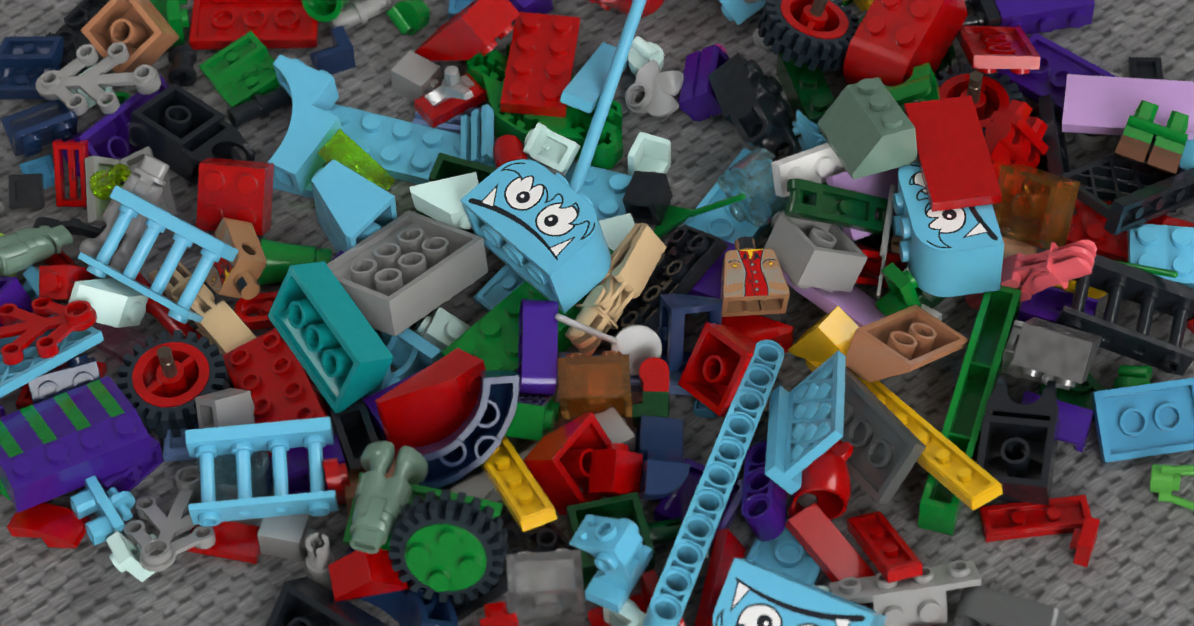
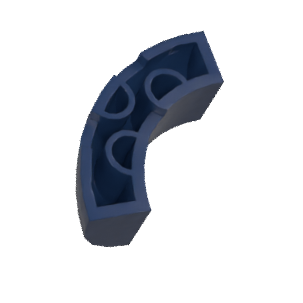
M503 370L481 371L478 398L465 422L443 440L415 448L428 463L427 476L418 485L439 488L462 479L464 475L471 472L481 463L483 464L495 452L515 415L519 395L518 373Z
M641 415L636 426V453L643 454L639 499H663L675 493L688 477L691 464H685L683 457L684 420Z
M348 546L347 555L356 550ZM412 579L407 581L408 589L358 598L382 609L394 618L400 626H458L456 612L449 596L447 603L439 602L440 593L433 592L431 600L424 598V587L421 586L416 593L409 589Z

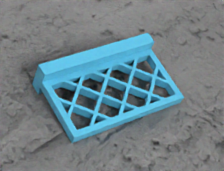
M91 326L85 331H73L61 343H58L59 353L51 358H41L38 355L36 347L38 339H36L23 350L24 359L16 365H6L3 362L1 348L8 343H12L19 336L0 339V374H3L0 375V398L104 341L102 332ZM55 329L47 330L38 339L44 336H48Z
M840 351L834 353L790 392L780 385L770 393L765 475L790 495L801 488L802 471L843 437L846 356Z

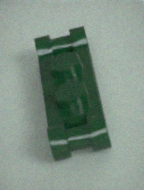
M803 179L787 180V192L790 193L789 202L785 204L786 216L807 218L873 233L874 236L882 237L888 199ZM803 194L810 195L809 205L803 203ZM875 212L878 213L877 220H875ZM891 224V229H890V235H889V237H892V236H893V227H892V224Z

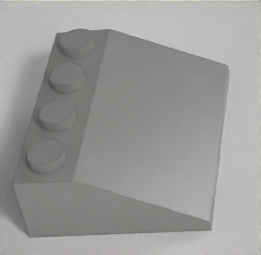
M410 210L327 264L372 328L394 337L488 273L483 237Z

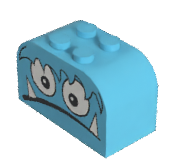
M520 159L503 164L460 200L474 234L483 237L484 246L549 301H557L558 308L563 313H566L597 286L610 269L611 254L591 200L582 191L576 193L571 189L568 181L560 173L554 175L536 161Z
M916 162L899 167L897 193H893V205L896 216H892L893 234L895 237L900 236L899 254L901 262H907L909 271L916 280L918 287L922 291L938 297H954L1000 290L1004 242L992 204L932 212L919 163Z
M734 558L713 613V626H884L887 616L753 560Z

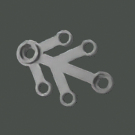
M122 42L110 45L106 58L81 76H74L85 66H91L98 60L95 47L91 44H85L78 48L76 52L77 58L60 71L51 70L42 74L36 81V89L39 95L47 100L55 101L59 99L67 106L69 112L75 111L77 116L87 111L88 104L82 94H72L68 89H81L99 105L103 113L111 114L118 110L120 103L115 93L105 92L100 87L135 85L136 90L140 94L149 95L160 88L161 79L157 70L150 65H141L134 72L105 74L116 65L122 64L129 59L127 47Z
M185 466L176 472L175 481L179 493L167 517L158 508L156 499L152 496H143L135 502L138 517L149 520L160 533L158 538L152 539L147 534L144 522L140 520L130 521L124 526L125 537L133 544H137L141 549L139 561L145 570L163 571L175 562L176 555L194 546L198 549H208L215 544L216 538L212 527L193 524L190 514L185 516L188 504L191 503L194 497L201 494L200 467ZM196 527L191 534L174 541L175 536Z

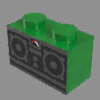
M555 391L554 396L519 393L514 418L504 436L540 441L548 431L552 432L554 423L559 422L561 414V402H556L557 391Z

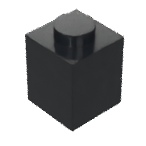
M634 171L623 197V203L626 213H631L635 223L661 225L673 197L666 173Z

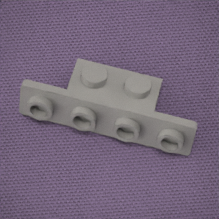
M957 560L948 565L922 566L923 575L888 583L881 573L864 578L847 577L838 582H831L829 590L830 593L857 604L870 603L872 610L887 616L884 626H930L948 623L947 590L979 586L982 582L974 562Z

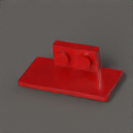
M276 328L223 355L226 369L235 389L247 390L251 393L255 407L253 413L255 424L329 417L312 379ZM263 451L267 458L272 456V452Z

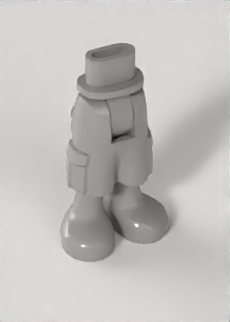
M145 154L140 167H134L133 170L135 172L130 174L122 188L158 206L163 194L164 187L162 186L167 183L164 177L170 166ZM114 199L110 201L102 216L107 226L96 238H87L81 242L79 250L82 253L97 257L120 213L118 208L121 203ZM138 214L137 218H132L121 246L114 253L109 263L111 267L122 273L124 272L139 240L148 226L145 224L148 219L147 217Z

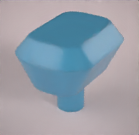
M698 399L694 402L693 413L697 417L715 418L718 416Z

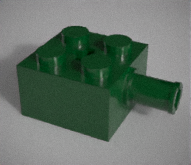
M638 492L566 506L567 530L570 541L587 514L618 520L626 518L634 522L639 528L638 533L642 537V544L653 550V557L644 572L655 569L653 545L675 541L682 525L680 524V517L649 524L645 520ZM572 546L583 590H586L599 569L594 563L596 557Z

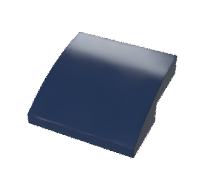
M5 37L0 45V99H45L39 95L36 89V81L47 71L60 70L64 48L63 37Z

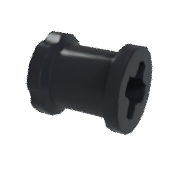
M177 45L170 49L168 59L172 63V68L168 72L169 82L172 85L176 83L180 87L192 86L197 80V72L194 69L197 52L188 45Z

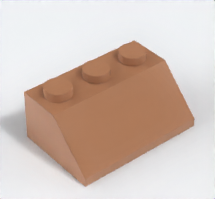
M913 305L856 329L846 355V366L853 370L857 377L874 382L913 371L967 347L970 340L918 305Z

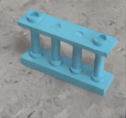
M115 185L110 198L121 203L118 208L120 213L97 257L95 258L80 252L78 259L89 264L86 269L88 272L102 279L109 275L169 308L170 310L167 315L184 324L187 323L188 319L200 323L204 317L191 311L190 308L214 262L218 263L220 258L233 262L239 250L138 195ZM138 214H141L148 218L145 222L148 226L122 273L108 264L132 218H137ZM167 228L175 232L172 237L175 241L151 287H148L135 279L159 233H164ZM195 243L202 247L200 251L202 257L179 301L175 302L162 294L186 248H191L192 244Z
M330 417L185 430L186 446L190 458H198L200 464L201 503L188 504L193 524L213 527L224 521L309 514L319 517L328 515L330 511H339L335 490L325 491L322 448L326 445L334 444ZM305 447L308 449L311 492L289 494L286 451L290 448ZM253 452H272L274 496L252 498L250 455ZM233 454L236 456L238 499L216 501L214 458L217 455Z

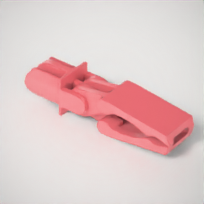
M1080 240L1058 247L1053 241L1051 242L1050 250L1031 255L1020 253L1011 255L1003 259L1000 285L1021 290L1020 302L1031 300L1032 295L1059 284L1064 289H1067L1070 280L1092 274L1097 247L1091 240ZM984 293L966 295L965 300L971 308L979 310Z

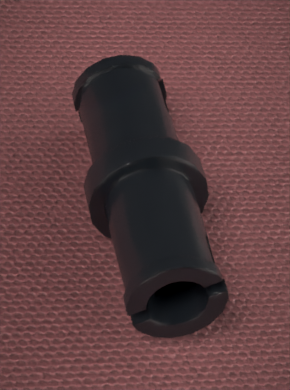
M281 86L263 95L257 93L251 97V100L234 108L227 109V116L231 125L237 128L254 119L260 118L263 120L269 117V113L286 105H291L292 99Z

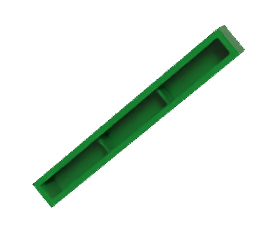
M1000 285V290L984 292L941 433L973 461H975L979 449L986 403L996 388L998 377L1001 374L1003 352L1006 349L1014 321L1017 320L1021 290ZM930 473L920 502L917 527L953 536L963 502Z

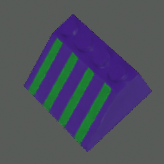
M109 375L0 417V479L17 513L84 487L85 479L93 475L99 481L152 459L150 435L136 409Z

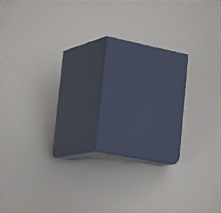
M343 25L331 29L332 47L310 53V59L314 68L318 71L324 70L331 75L356 67L353 46Z

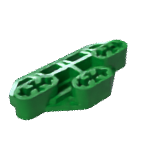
M506 44V56L494 49L485 56L479 52L471 59L466 60V73L468 72L486 91V100L489 102L490 107L494 109V136L497 139L503 135H514L524 144L528 132L531 129H535L539 122L549 130L578 143L581 147L575 158L579 159L596 107L591 113L586 114L568 105L566 118L500 112V101L511 44ZM612 100L590 165L606 170L612 169L623 158L621 104Z

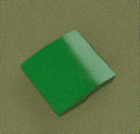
M249 31L198 65L200 71L230 108L251 100V97L257 93L263 95L281 86L273 66L275 60L270 56L266 46L252 31Z

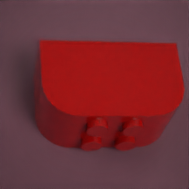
M874 0L855 32L846 52L843 75L847 86L858 83L863 79H874L877 77L881 78L882 83L886 86L900 85L912 76L913 67L928 62L935 74L968 16L965 1Z

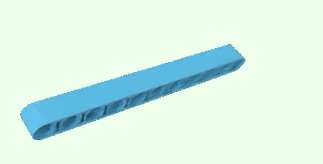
M761 340L756 344L754 355L732 400L650 601L642 626H678L782 365L785 352L780 344L775 341Z

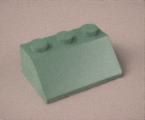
M879 77L863 79L858 83L846 86L817 123L819 131L853 180L918 162L915 126Z

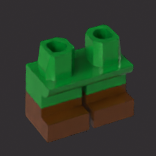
M1142 100L1134 116H1129L1114 153L1115 155L1144 164L1152 140L1156 136L1157 138L1150 153L1147 166L1176 175L1188 139L1186 131L1189 116L1172 110L1166 127L1155 124L1153 122L1159 106Z

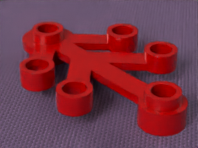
M39 297L33 300L31 303L33 313L19 309L12 303L1 305L0 324L7 326L0 327V339L19 336L12 343H8L1 348L3 362L6 365H16L22 362L24 359L23 350L50 329L55 330L48 336L41 337L36 341L37 352L41 358L56 356L59 353V342L73 331H85L96 322L97 314L95 309L87 301H73L64 306L53 302L49 297Z

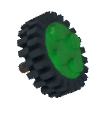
M442 490L440 500H438L435 491L426 493L425 500L419 495L413 498L411 505L407 503L402 508V512L398 514L394 525L388 553L389 559H393L391 564L393 571L400 570L399 580L404 584L412 579L410 590L416 593L422 586L425 588L424 598L431 600L433 592L440 593L439 602L447 603L449 594H453L455 603H463L465 593L470 601L478 598L479 591L485 595L490 591L491 584L495 586L499 581L508 550V542L506 541L508 536L506 528L502 529L503 521L500 516L492 519L494 513L492 507L487 505L482 511L479 510L482 500L475 496L472 502L468 504L465 502L467 493L459 491L457 500L451 499V490Z

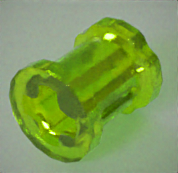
M124 164L113 165L108 171L99 170L93 173L90 178V189L96 198L108 200L115 185L122 188L124 184L120 185L119 183L126 181L132 172Z

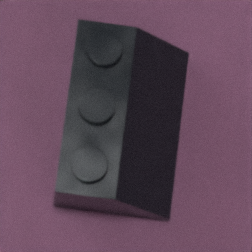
M308 576L284 582L266 626H388L347 600L335 602L331 590Z

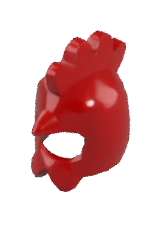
M840 439L802 471L801 488L793 493V499L789 506L788 513L790 518L805 509L797 501L799 496L804 493L813 494L817 497L818 507L829 520L840 517L846 511L851 497V480L846 462L854 449L850 442H842Z

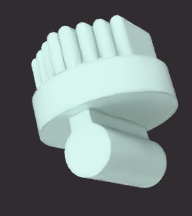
M640 36L635 37L628 53L630 72L636 76L638 70L653 59L657 61L661 70L664 65V53L661 47L657 44L646 42Z

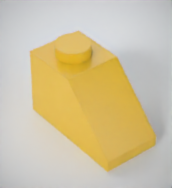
M837 306L809 327L788 350L792 355L823 364L837 351L846 356L855 331L860 327Z

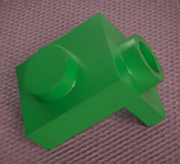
M893 262L881 270L890 292L876 301L875 305L885 317L913 305L922 307L915 291L918 284L908 270L902 272Z

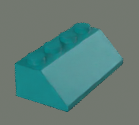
M325 261L290 265L269 311L268 318L333 411L340 413L382 383L394 357Z

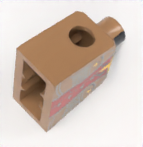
M223 217L213 236L239 251L233 262L224 258H220L218 263L214 262L205 281L219 295L249 300L256 297L260 291L257 280L266 267L267 260L252 223Z
M744 236L738 238L734 242L735 250L727 251L724 255L720 299L723 300L722 317L785 314L790 292L775 251L772 249H756L755 241L752 237Z

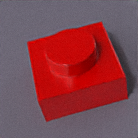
M1086 516L1082 529L1075 528L1069 548L1076 550L1073 564L1088 567L1097 539L1100 519Z

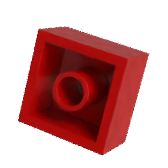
M207 158L200 162L196 227L201 230L216 231L224 217L252 223L256 234L260 236L269 231L272 215L274 163Z

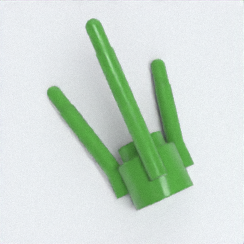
M1152 464L1150 492L1159 493L1158 501L1171 502L1194 511V502L1172 494V491H1179L1181 476H1194V464L1175 466Z

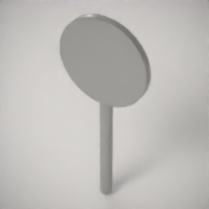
M555 315L557 321L611 343V359L614 365L625 374L639 375V368L643 361L652 357H661V340L657 333L648 326L630 325L623 328L613 337L564 315Z

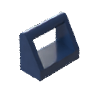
M676 293L660 295L658 332L662 343L660 358L669 366V372L684 371L692 352L683 351L685 314L708 311V322L722 325V299Z

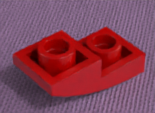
M41 503L18 513L16 511L7 525V529L13 537L42 538L48 548L76 549L86 533L85 524L92 520L89 516L78 519L71 509Z

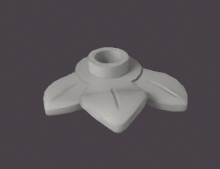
M655 59L647 62L638 70L635 84L631 85L626 91L625 100L628 109L638 115L648 112L656 118L674 113L679 107L674 96L678 94L683 85L684 74L681 71L674 70L660 72V67Z

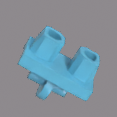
M95 475L85 479L84 490L70 497L71 508L78 519L94 512L98 517L85 524L86 532L93 545L106 542V539L116 531L121 533L124 529L123 521H128L133 517L130 509H132L136 501L131 492L123 491L119 493L116 487L109 489L107 496Z

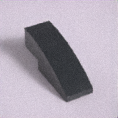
M322 395L323 405L328 416L331 418L333 433L338 436L343 456L350 472L363 470L360 459L364 449L369 444L378 442L365 402H362L360 398L344 411L335 413Z

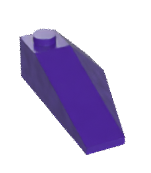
M159 75L161 86L156 92L143 95L136 91L120 103L117 111L102 115L69 140H75V142L88 140L89 157L99 156L121 160L139 151L140 149L128 142L131 113L169 87L162 75ZM62 149L63 157L68 163L67 150ZM76 150L77 176L80 177L79 150ZM120 165L121 188H122V186L124 185V179H123V174H122L121 165Z

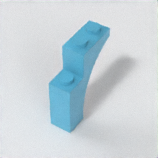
M280 54L274 61L273 66L279 84L292 99V117L286 136L268 163H274V182L301 194L311 182L315 173L323 166L345 137L339 117L330 110L339 98L334 77L324 70L318 71L306 66L299 59H290Z

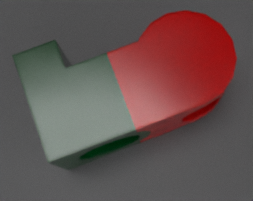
M648 358L642 362L639 368L640 385L643 389L642 404H633V427L637 426L641 415L669 418V366L661 358Z

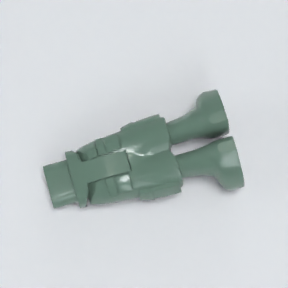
M43 225L40 228L25 227L13 232V234L0 236V274L2 276L12 275L25 270L30 265L50 258L53 254L61 253V247L73 243L71 233L63 225L53 228Z
M378 441L369 444L364 449L360 460L362 467L367 473L361 475L355 491L356 504L350 527V534L352 536L350 546L353 549L371 554L378 553L380 546L387 542L388 536L393 531L398 514H401L402 508L410 501L412 487L408 483L418 484L426 478L428 463L422 454L412 447L403 446L399 450L393 476L388 479L385 478V474L389 472L394 459V445L388 441Z

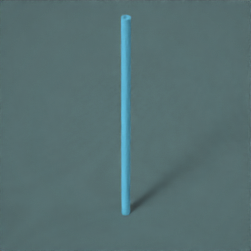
M647 0L632 1L570 182L571 189L576 193L582 191Z

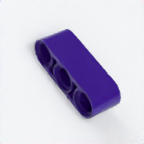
M521 299L518 328L519 393L554 396L558 353V321L555 319V315L558 314L557 301Z
M767 441L756 443L747 451L741 503L743 517L756 538L763 542L776 539L784 531L788 492L765 475Z

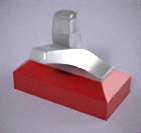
M454 65L447 66L441 86L415 99L414 109L433 129L486 101V91L468 72L460 76L458 67Z

